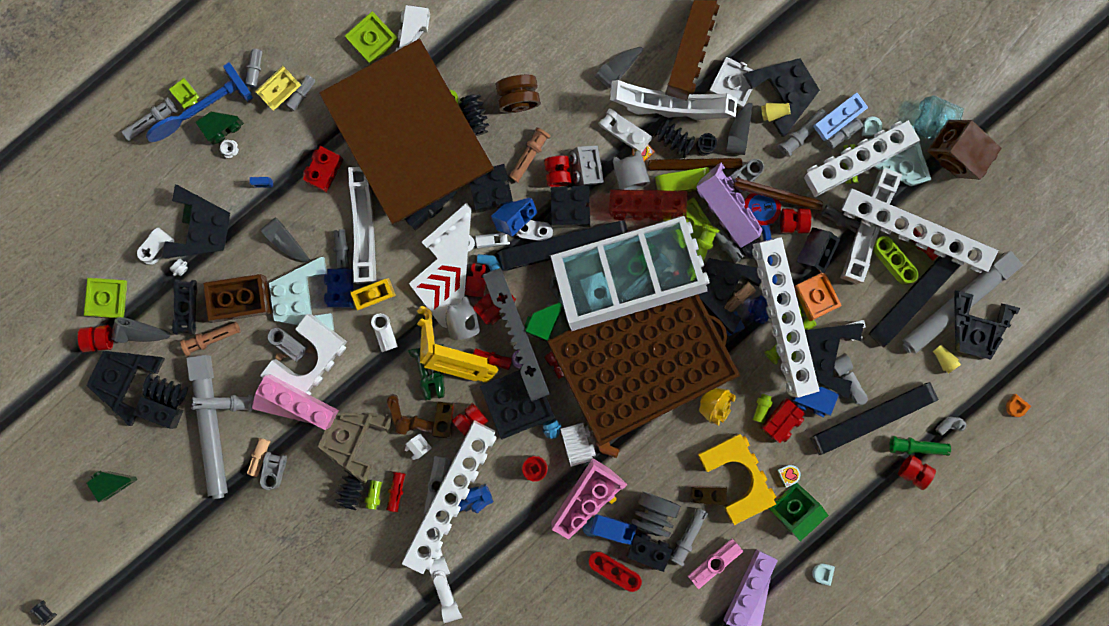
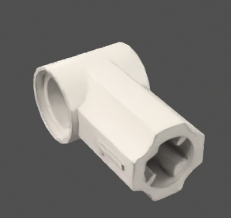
M381 313L374 315L371 325L375 330L381 351L384 352L398 347L389 317ZM379 317H383L386 320V324L382 328L376 325V320Z

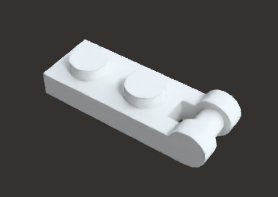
M609 108L606 112L607 115L599 121L598 125L636 151L639 150L642 153L652 140V136ZM612 120L616 121L614 126L610 125Z

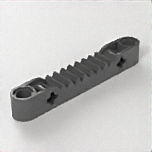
M501 268L483 274L495 306L502 308L499 311L500 313L506 314L502 318V320H508L505 327H511L508 335H514L510 341L517 343L513 349H519L516 356L522 357L519 361V364H522L520 372L531 402L550 395ZM499 293L507 295L508 298L505 299V304H502L501 301L497 302ZM527 366L535 368L533 376L525 374Z

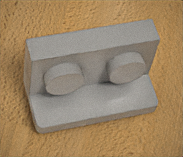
M581 146L570 151L569 161L572 165V180L575 186L604 183L598 146Z

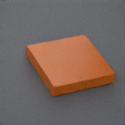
M820 273L794 286L795 293L809 321L842 306L826 273Z

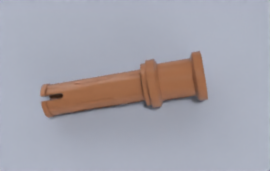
M536 127V132L532 139L527 141L526 150L508 176L517 183H519L535 155L542 151L541 148L545 141L551 137L547 132Z
M235 321L204 335L196 334V337L186 341L183 339L180 343L185 355L189 356L194 351L206 349L209 344L241 333V330Z

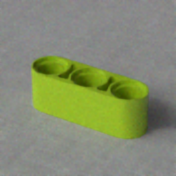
M709 168L656 176L655 182L658 196L697 191L699 181L710 172Z
M887 236L876 239L873 253L894 278L902 285L915 282L918 278L917 269L893 240ZM880 241L885 243L886 250L879 248ZM892 256L897 257L898 265H894L891 262ZM904 271L910 273V280L904 278Z

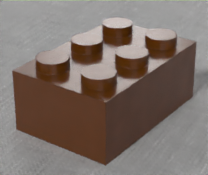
M262 274L203 283L208 321L222 322L271 314L267 278Z

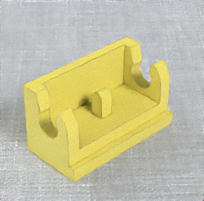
M282 66L255 92L274 111L301 84Z

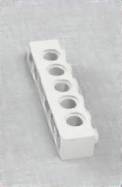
M909 120L904 123L899 121L893 124L891 130L887 132L882 130L874 135L875 138L870 141L868 139L862 140L857 144L858 147L845 149L840 153L841 156L837 158L832 156L826 159L824 165L820 167L815 165L809 168L804 179L814 197L916 145L920 139ZM890 137H895L898 140V143H893L890 140ZM873 145L879 146L881 152H876ZM856 154L863 155L864 161L858 160ZM841 162L845 163L848 170H843L839 164ZM823 171L829 172L831 178H825L823 176Z

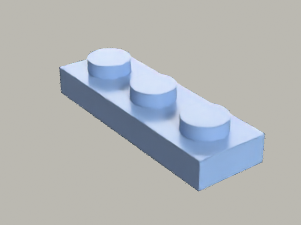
M855 93L814 124L813 127L822 140L825 141L868 107L860 95Z

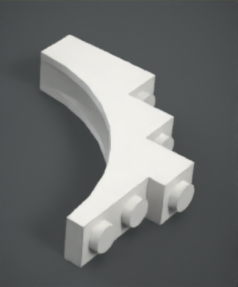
M619 80L612 81L610 100L628 107V111L638 115L658 113L667 118L688 116L697 121L736 117L737 98L727 93L689 94L688 100L685 101L665 95L663 91L641 88Z

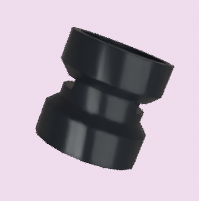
M710 133L700 136L696 144L699 154L703 156L712 154L717 145L715 136Z

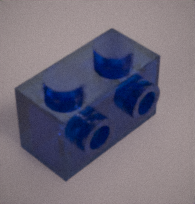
M327 269V274L324 275V284L327 285L324 303L327 304V308L353 309V298L350 293L353 292V270Z
M760 295L754 298L753 301H750L747 310L750 312L749 317L754 318L753 321L760 324L772 323L767 313L768 304L764 296Z

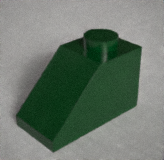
M98 471L91 476V480L86 484L99 503L113 497L138 479L135 476Z

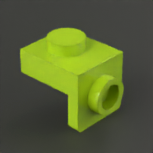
M182 78L169 88L184 109L187 106L190 108L198 103L199 95L185 78Z

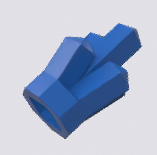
M485 483L479 487L469 488L470 491L466 499L461 500L458 506L461 507L460 511L464 510L467 512L472 510V512L479 513L485 506L494 501Z

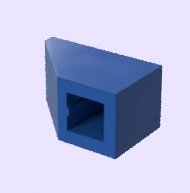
M526 198L502 205L491 218L497 231L513 237L538 212L532 198Z
M819 387V392L798 398L792 397L791 401L795 402L798 408L803 410L807 408L814 410L813 414L824 418L825 415L831 416L839 394Z
M596 514L590 533L632 545L637 526L620 519Z

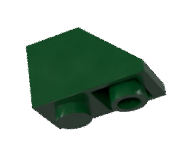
M212 111L195 122L206 139L212 144L222 142L225 136L237 132L241 125L244 124L238 116Z

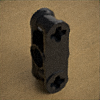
M176 279L174 281V313L172 323L174 335L179 333L195 335L196 295L198 289L196 280L186 282ZM186 302L188 310L183 312L182 305Z

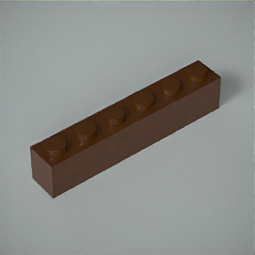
M717 0L693 1L665 95L687 101L689 94H694L696 84L693 81L694 78L698 79L701 67H698L699 62L703 63L706 54L703 51V47L708 46L711 36L707 34L708 31L712 32L715 23L712 17L713 15L717 16L720 7L717 4Z

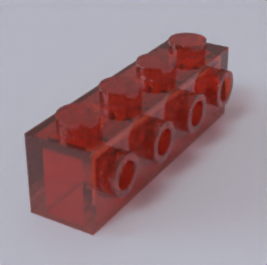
M610 189L609 213L610 217L615 220L633 218V220L641 221L644 218H649L654 221H662L663 219L672 220L685 216V219H687V191Z

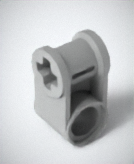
M752 159L730 177L733 182L735 178L753 182L763 172L764 164L760 159ZM750 165H757L759 172L753 173L750 170Z
M266 452L260 478V485L263 489L275 490L280 486L287 462L286 455L277 456L272 455L271 452ZM269 476H273L275 479V483L271 487L267 484Z

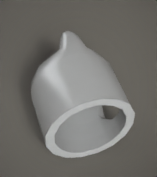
M639 150L635 151L634 156L626 157L622 160L617 157L613 158V166L621 192L636 190L650 184L647 169Z
M463 297L461 303L448 306L445 320L450 339H467L480 332L476 312L470 305L467 297Z

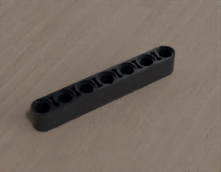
M622 220L505 249L498 252L502 271L552 260L551 255L628 233L626 221Z
M956 241L952 242L949 246L951 252H956L959 248ZM971 250L968 252V257H969V256L971 255V253H972ZM946 255L945 258L939 256L870 331L869 335L883 348L887 346L961 266L952 261L953 257Z
M927 382L811 436L810 439L818 455H822L928 406L939 399L931 382Z

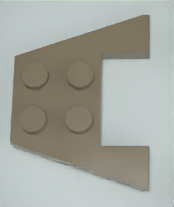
M337 413L331 427L324 431L318 449L362 483L366 484L372 470V465L354 459L368 427L388 432L393 421L391 413H386V415H377V413H369V415Z

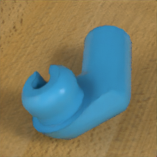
M478 254V264H487L491 271L498 268L502 270L501 263L495 256Z

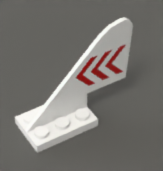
M468 203L463 205L422 241L424 246L428 247L438 259L409 283L426 307L431 310L438 323L447 328L445 318L448 306L461 303L465 295L472 209Z

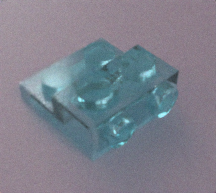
M937 96L925 97L919 105L921 110L920 117L914 123L916 134L930 140L935 139L948 120L962 119L964 108Z

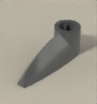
M633 48L617 55L599 69L595 78L611 89L612 81L619 80L644 48Z
M747 103L736 116L727 140V153L745 155L753 103Z
M275 217L261 228L264 236L285 254L303 262L310 260L278 218Z
M118 317L114 321L111 338L120 343H125L128 340L151 342L168 339L171 333L139 321Z

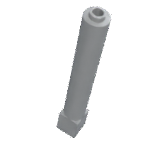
M1012 251L1005 252L992 263L989 272H982L961 291L974 295L972 307L1002 281L1007 280L1023 264ZM954 297L902 339L904 343L902 346L908 353L916 354L955 321Z
M202 355L186 358L189 380L193 384L194 397L215 398L212 383L214 374L211 356ZM196 409L208 496H212V499L223 498L224 493H228L217 412L216 409Z

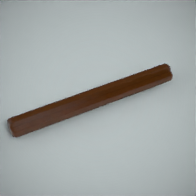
M741 158L649 160L648 169L650 171L693 170L699 168H709L711 170L721 162L725 167L724 169L742 168L743 162Z
M735 178L733 187L736 189L821 211L823 201L748 180Z

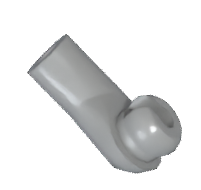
M947 417L936 428V431L942 436L949 429L963 431L966 428V422L958 417Z

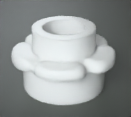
M234 140L223 141L220 145L221 154H224L226 158H232L239 151L237 148L238 144Z
M178 259L171 266L170 270L173 272V276L177 274L182 276L187 271L186 261Z

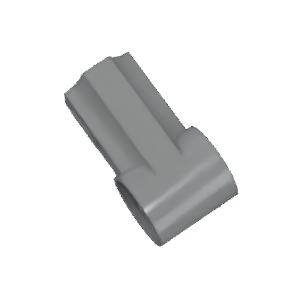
M273 328L268 333V341L297 362L305 354L307 348L282 329ZM281 333V341L276 342V336Z

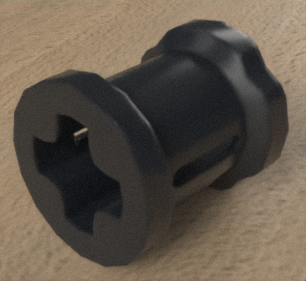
M44 600L29 612L38 618L41 626L47 625L57 616L56 613H52L48 609Z

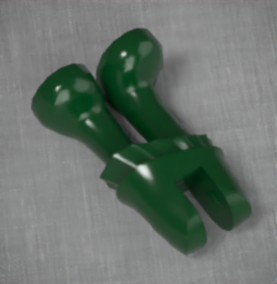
M420 348L408 350L409 355L416 359L420 373L419 386L425 401L431 400V385H435L438 399L444 398L445 375H443V372L431 370L429 375L428 369L424 368V364L420 363Z

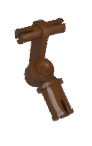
M392 394L388 397L387 405L391 411L396 428L395 432L406 435L408 431L417 429L431 434L433 421L417 418V415L410 418L402 416L398 396Z

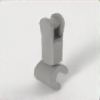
M844 353L836 358L834 371L838 376H841V379L852 381L850 395L856 404L863 405L868 401L867 395L861 388L854 373L850 371L853 369V365L849 356Z

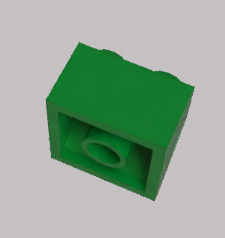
M554 304L533 313L532 317L528 316L524 324L526 333L547 342L563 308V304Z
M795 483L775 501L776 505L769 508L800 542L829 516L822 505L798 483Z

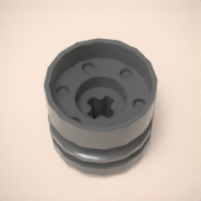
M642 491L638 503L645 508V511L635 510V514L642 517V519L632 518L631 523L649 534L670 537L671 532L663 528L664 526L673 528L674 525L667 521V517L677 518L681 506Z

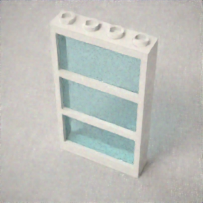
M685 216L551 255L568 324L572 331L707 292L706 284H709L708 275L706 272H702L701 267L704 266L701 255L697 256L698 244L696 238H691L690 234L693 233L691 223L686 222Z

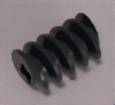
M481 94L465 96L460 99L461 102L459 103L460 108H463L461 111L465 115L475 136L486 134L488 131L485 128L490 126L489 123H483V121L488 119L487 116H481L485 112V109H479L483 102H477L481 98Z
M667 119L661 124L653 138L658 135L659 143L665 140V147L671 143L670 150L673 151L678 148L677 155L684 152L683 158L685 159L695 144V136L688 139V132L681 135L682 128L680 127L675 131L676 124L674 123L669 127V120Z
M153 373L148 374L142 388L143 396H150V399H157L158 402H164L165 405L171 404L173 408L179 407L187 395L188 387L185 386L181 390V384H177L174 388V381H170L166 385V378L159 382L160 376L157 375L152 379Z
M344 469L349 475L342 476L346 483L339 484L343 491H337L336 493L341 498L334 499V501L342 507L357 510L352 505L359 504V501L355 498H360L362 494L357 490H363L364 486L360 484L362 483L360 480Z

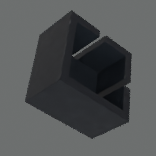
M505 164L493 166L494 170L470 182L477 213L494 209L492 202H496L497 208L513 202Z
M568 186L551 187L552 228L590 227L589 186H572V190H568Z

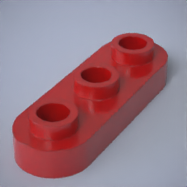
M595 551L590 555L589 566L592 570L629 592H635L640 589L642 579L637 572L601 551ZM598 557L601 558V564H596L594 562L595 559ZM616 567L619 569L617 574H612V568ZM629 578H634L635 583L629 584Z

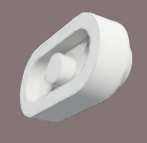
M530 220L525 224L528 227L526 232L520 229L516 233L521 239L541 241L552 238L553 229L548 223ZM543 228L547 230L545 235L540 234V230Z

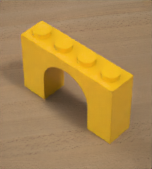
M736 434L697 454L706 472L728 462H739L749 471L751 483L748 491L742 497L723 506L733 525L776 505L774 501L776 495L772 488L768 489L765 483L768 481L763 471H759L756 465L759 462L755 454L750 453L748 449L750 444L746 436Z

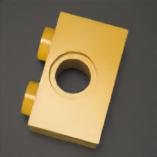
M389 278L350 292L357 310L396 296Z

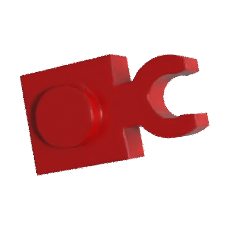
M473 263L471 266L473 277L467 276L465 295L483 298L486 283L482 275L486 272V266L482 265V270L477 272L475 270L476 264Z

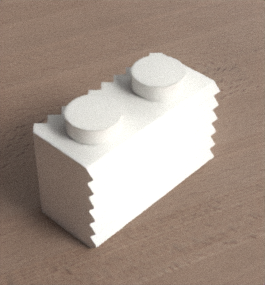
M583 423L561 428L570 466L590 462L593 458L592 456L596 454L593 444L589 445L587 438L591 437L588 425L584 426Z

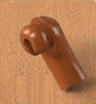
M609 442L600 447L597 443L601 453L617 458L620 449L610 446Z

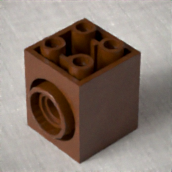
M948 120L927 151L939 161L943 168L951 172L956 178L981 180L986 175L987 169L998 157V153L1002 148L973 120Z

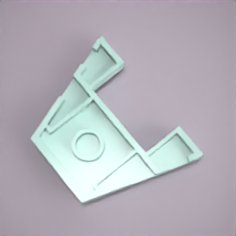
M320 257L269 283L274 321L299 325L306 314H312L307 278L327 275L324 257ZM331 313L315 315L318 320L334 331Z

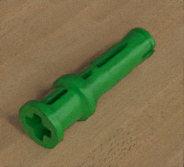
M891 436L889 450L891 453L896 451L906 452L908 455L915 452L950 456L948 452H951V444L915 441L911 437L902 439Z

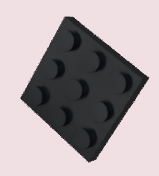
M528 366L525 374L533 376L535 368ZM520 370L480 386L501 440L555 418L546 396L531 402Z

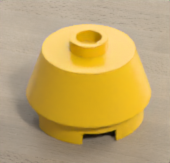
M715 388L702 396L699 412L710 424L714 423L719 426L720 421L724 423L731 412L730 403L731 401L735 402L736 396L730 393L728 389Z

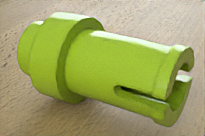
M762 393L761 397H758L756 402L758 405L752 420L765 423L768 409L773 403L771 401L772 396Z
M370 480L368 495L364 500L366 508L376 510L377 505H380L379 495L382 482Z

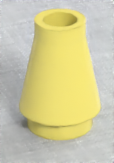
M766 103V105L761 107L764 121L768 120L770 122L791 114L789 103Z
M940 345L933 351L943 371L946 370L948 374L961 365L959 359L943 345Z

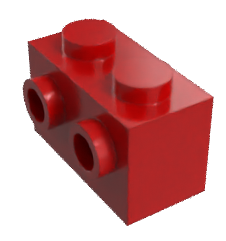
M320 146L318 150L314 151L312 155L313 161L310 166L305 168L303 180L327 193L344 159L340 155Z

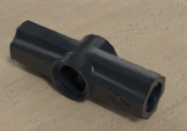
M455 190L404 219L416 231L429 218L435 217L443 209V206L457 194V191Z

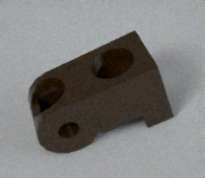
M438 401L433 426V437L451 439L454 403Z
M692 486L691 503L727 505V486Z

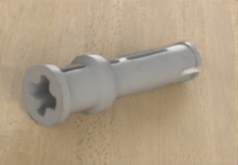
M167 97L163 103L157 107H152L150 113L123 130L122 133L130 141L157 121L163 120L172 112L176 113L178 110Z
M819 109L799 130L791 132L789 138L778 145L779 150L786 157H791L792 152L798 146L801 147L804 140L815 130L813 125L824 118L827 113L823 109Z
M232 395L229 398L192 397L191 401L193 402L191 404L192 410L229 409L232 412H236V410L252 412L253 395H248L247 397Z
M697 507L681 540L676 542L677 546L672 555H670V560L681 566L685 565L684 560L688 553L692 551L691 545L708 515L707 512Z

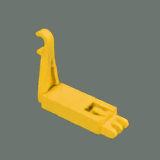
M425 306L419 307L417 312L425 316V319L422 318L417 323V325L422 327L420 363L424 364V368L476 382L478 380L488 383L498 372V368L487 364V358L435 344L432 312Z

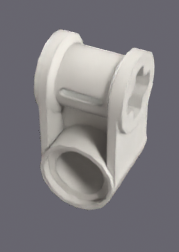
M156 228L139 247L137 256L144 263L153 265L162 257L165 241L174 242V239L160 228ZM147 252L151 254L149 258L146 256Z

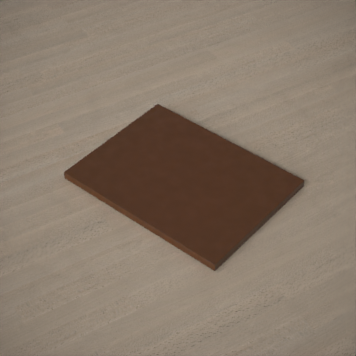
M420 38L319 92L392 225L494 170L493 165Z
M684 272L660 284L661 292L690 284L692 281L687 272ZM652 288L628 301L656 294L655 289ZM698 294L574 331L570 329L547 341L599 447L740 376Z

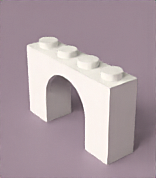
M306 314L295 330L316 347L318 361L315 368L307 375H300L294 373L275 359L269 363L260 376L264 378V376L271 374L311 395L310 390L313 386L317 387L323 380L321 376L325 370L328 372L335 364L333 362L337 355L340 357L346 349L344 345L347 341L312 314Z

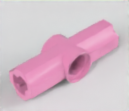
M731 538L715 553L709 555L702 564L687 576L700 589L716 574L721 573L743 550ZM713 559L720 560L718 568H711L710 564Z

